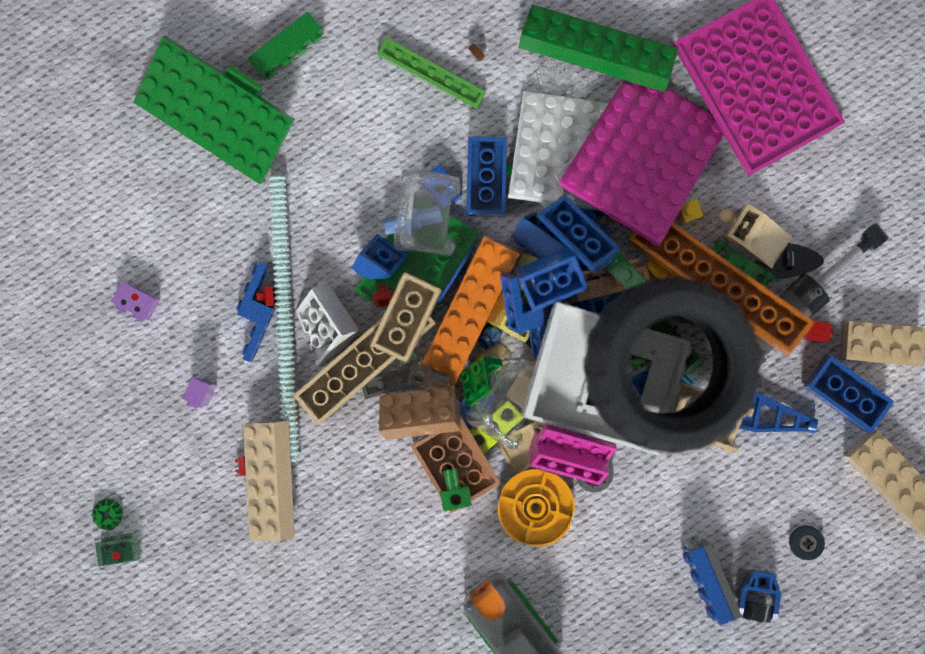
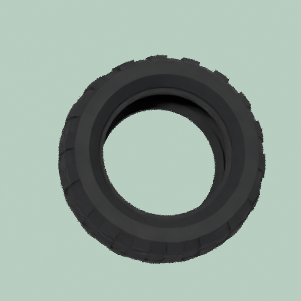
M673 277L652 279L624 290L599 314V319L596 321L593 329L591 328L586 342V355L583 360V371L587 383L586 389L601 419L625 440L646 450L669 454L683 453L694 449L698 450L710 446L721 437L732 433L738 427L737 423L742 417L748 415L755 403L752 400L756 389L760 388L762 382V374L760 373L761 347L756 342L755 330L752 324L739 311L736 303L727 295L700 281ZM680 315L696 324L706 336L713 358L711 377L703 393L687 407L668 413L652 412L638 400L631 387L628 375L630 352L638 336L650 324L668 316Z

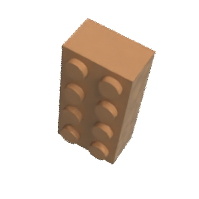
M455 386L379 395V432L386 440L461 431L460 394Z

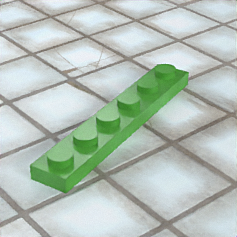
M387 37L377 53L379 57L476 110L486 94V91Z

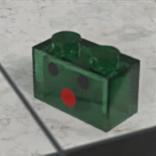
M125 533L116 539H113V536L101 537V541L95 543L98 567L141 559L138 535L132 536V533Z

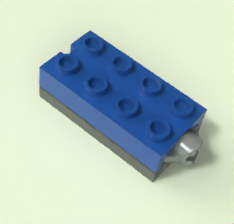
M698 534L691 539H685L686 546L683 547L684 553H682L685 563L692 569V571H689L692 580L700 587L697 591L701 600H704L705 604H707L705 610L708 617L713 622L717 621L720 626L734 621V619L741 618V612L712 544L704 538L700 540Z

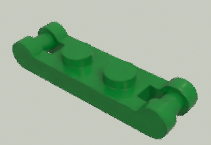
M717 238L715 241L716 245L711 250L718 255L721 249L726 251L723 258L754 280L758 274L761 275L763 278L758 283L765 288L775 278L770 272L755 264L722 239Z

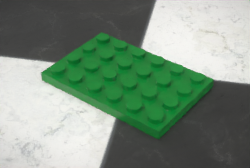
M414 194L403 212L413 209L422 210L434 207V205ZM440 209L443 222L425 226L417 231H404L388 235L386 240L407 254L408 257L390 278L366 279L363 277L355 292L375 304L373 293L379 292L378 285L386 284L387 291L392 290L394 295L403 274L407 273L441 289V296L480 233ZM388 306L381 308L387 311Z

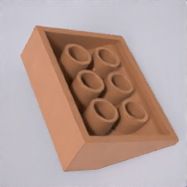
M462 417L461 431L428 435L411 445L439 495L440 491L447 490L443 471L457 468L460 487H469L471 501L501 484ZM453 494L450 500L452 503L458 504L462 498L459 494Z

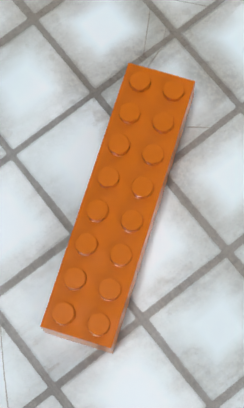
M487 235L484 236L416 376L440 388L455 385L502 291L500 275L511 273L520 251Z

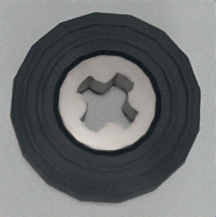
M800 526L790 535V550L802 560L816 559L824 551V536L813 526ZM806 538L812 542L808 545V548L802 544L806 541Z

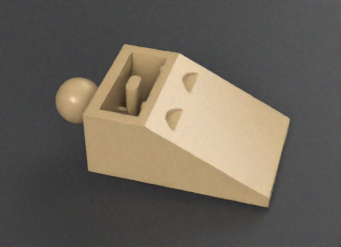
M750 204L744 205L736 217L734 211L730 208L723 209L719 214V218L723 223H732L723 239L770 269L773 268L792 238L790 234L767 215ZM744 216L749 218V222L743 221ZM734 232H737L739 234L738 238L733 235Z
M532 420L501 438L496 443L514 475L532 467L529 460L531 440L535 431H541L546 423Z

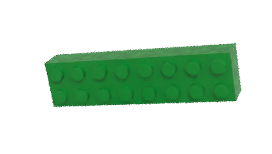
M533 4L525 21L518 47L665 92L679 50V48Z

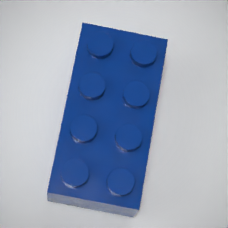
M468 137L467 216L505 217L507 137Z
M824 356L803 385V388L862 431L873 433L895 402L832 356Z

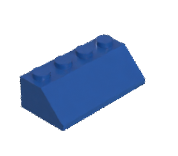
M566 195L559 198L537 215L592 271L604 269L614 261L620 250Z

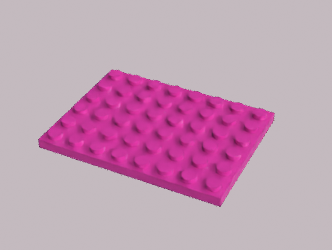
M752 0L672 44L673 47L679 48L677 54L748 177L845 123L775 0Z
M623 80L558 185L659 246L724 134L712 114L668 87L665 92Z

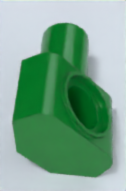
M457 468L443 471L447 490L440 491L443 511H452L472 506L469 487H460ZM453 494H459L462 500L460 503L454 504L451 502L450 497Z

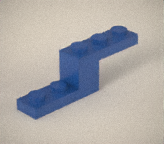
M260 261L258 265L255 264L251 273L253 275L252 280L247 282L244 288V293L246 294L243 300L240 299L236 307L238 311L236 315L258 323L250 332V337H252L250 343L246 344L242 351L244 355L243 360L253 362L275 312L274 309L254 301L269 268V265Z
M504 273L500 275L508 329L517 334L529 331L532 356L538 358L546 330L544 309L540 308L532 311L529 302L523 304L518 277Z

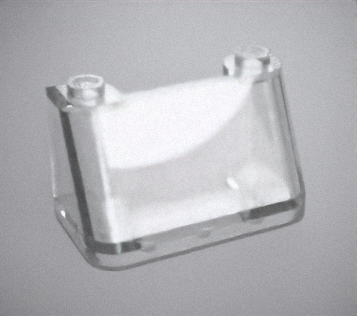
M419 169L403 174L400 182L394 239L396 250L445 256L452 255L455 242L452 237L447 236L451 198L456 197L460 193V177Z
M523 357L505 358L502 360L503 366L490 376L492 392L474 404L466 415V421L509 449H517L522 443L523 435L518 430L526 419L521 416L534 371V367Z

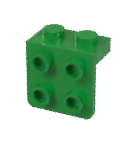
M482 356L461 372L464 398L467 406H473L492 392L490 375L503 366L502 359L493 358V356Z

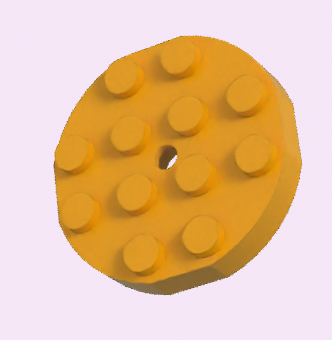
M532 468L516 473L504 484L498 501L497 511L503 529L512 539L533 547H542L558 541L569 530L575 511V502L570 488L558 475ZM535 503L539 505L537 511L532 509V505Z

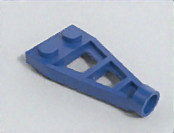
M755 393L752 400L755 402L752 417L747 415L745 418L743 417L739 429L752 432L806 431L814 434L817 430L818 419L808 417L763 394ZM762 406H767L776 412L774 422H759ZM783 412L795 417L794 425L784 426L780 424Z

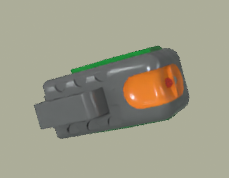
M495 573L465 596L464 611L466 617L494 654H563V651L557 645L558 640L511 578L507 579L503 574Z

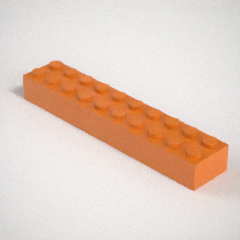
M674 223L670 226L659 246L636 232H633L629 237V244L674 277L706 283L730 297L736 303L739 311L752 324L755 330L754 334L786 357L790 356L813 326L814 321Z

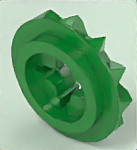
M104 499L93 507L91 516L93 523L99 529L110 530L120 524L123 518V511L116 501ZM108 509H110L109 515H111L112 518H106L104 520V514H102V512L100 511L105 512Z

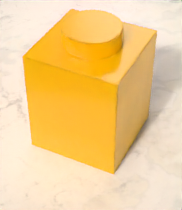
M697 198L685 202L680 209L678 216L681 225L704 217Z

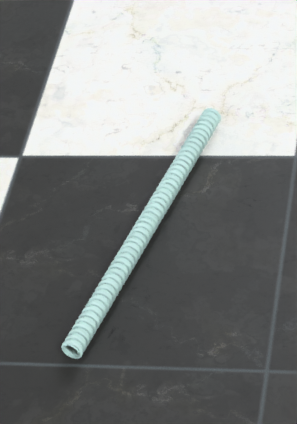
M276 175L269 177L268 180L271 181L269 183V187H271L269 198L272 205L270 207L272 211L270 216H272L271 222L273 223L271 225V228H273L271 240L274 241L272 243V246H274L272 258H274L273 264H275L273 267L275 278L273 280L276 282L274 285L276 288L274 299L277 301L275 302L277 306L275 317H277L276 323H278V326H276L278 338L276 340L279 341V344H277V347H279L277 359L280 361L278 362V365H280L278 377H280L279 383H281V386H279L281 398L279 400L282 401V404H280V407H282L280 419L289 422L291 462H298L300 460L298 454H300L298 451L299 445H297V442H299L297 436L299 434L297 433L298 427H296V424H298L296 412L298 411L295 409L297 403H295L296 399L293 396L297 393L294 390L296 388V385H294V382H296L294 376L296 374L294 373L295 367H293V364H295L293 352L295 351L292 349L294 346L292 343L294 332L291 330L293 329V326H291L293 314H291L292 308H290V305H292V302H290V299H292V296H290L291 290H289V287H291V284H289L291 272L288 271L290 269V266H288L290 254H288L289 248H287L289 245L287 234L289 232L286 230L288 228V224H286L288 213L285 211L287 210L285 206L287 204L285 200L287 195H285L286 189H284L286 177Z

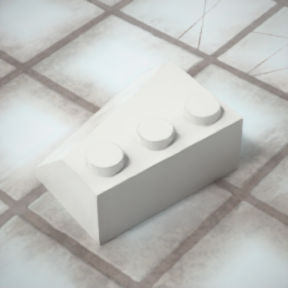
M329 284L311 289L296 310L304 333L309 334L311 341L309 344L310 350H315L318 360L315 363L317 367L342 352L359 331Z

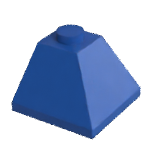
M376 234L358 254L351 269L366 279L390 278L406 260L408 255Z

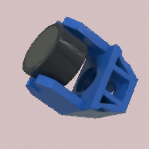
M753 569L749 571L738 590L737 605L742 618L764 623H771V619H778L782 593L775 574ZM749 591L769 593L772 598L771 605L745 601L746 595Z

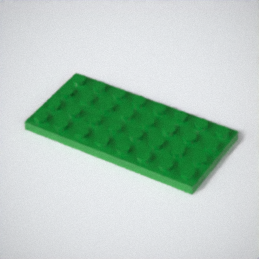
M167 36L161 38L133 101L142 109L258 184H262L295 121L294 118Z

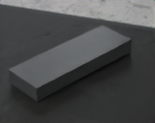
M416 365L374 377L362 388L365 399L421 384L419 377L416 376L418 373Z

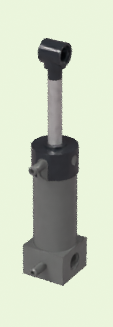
M874 223L861 234V241L817 280L803 273L778 297L808 318L813 317L830 301L824 288L867 250H875L889 239V236L877 223ZM754 334L756 342L760 345L762 351L761 366L767 361L765 356L774 347Z

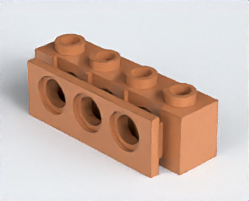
M639 258L628 261L647 280H650L646 265L636 267V263L640 262ZM606 268L601 271H583L584 279L595 277V279L586 282L588 289L571 296L572 304L623 292L626 288L613 275L604 278L600 276L610 273Z

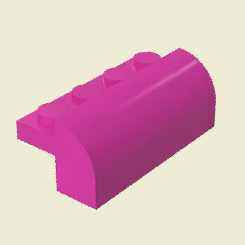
M546 423L541 431H535L529 449L530 466L600 485L609 475L607 461L615 453L617 446L613 442Z

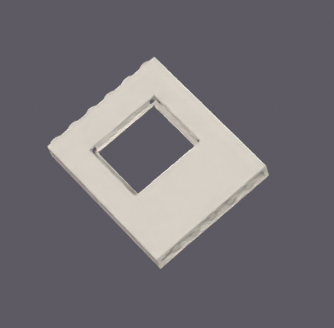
M558 302L553 303L521 416L659 455L657 451L643 449L622 438L601 419L595 407L585 404L588 392L586 389V377L583 371V360L586 355L588 335L599 319V314ZM645 328L636 339L630 354L652 360L640 402L652 412H674L675 396L679 394L681 388L679 382L681 376L685 374L686 358L690 356L692 350L690 346L691 341Z

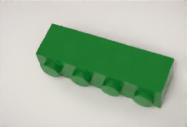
M306 12L249 56L248 60L264 80L267 78L271 79L277 74L278 69L282 66L283 68L287 67L296 55L301 56L304 54L309 45L318 43L324 33L309 12Z

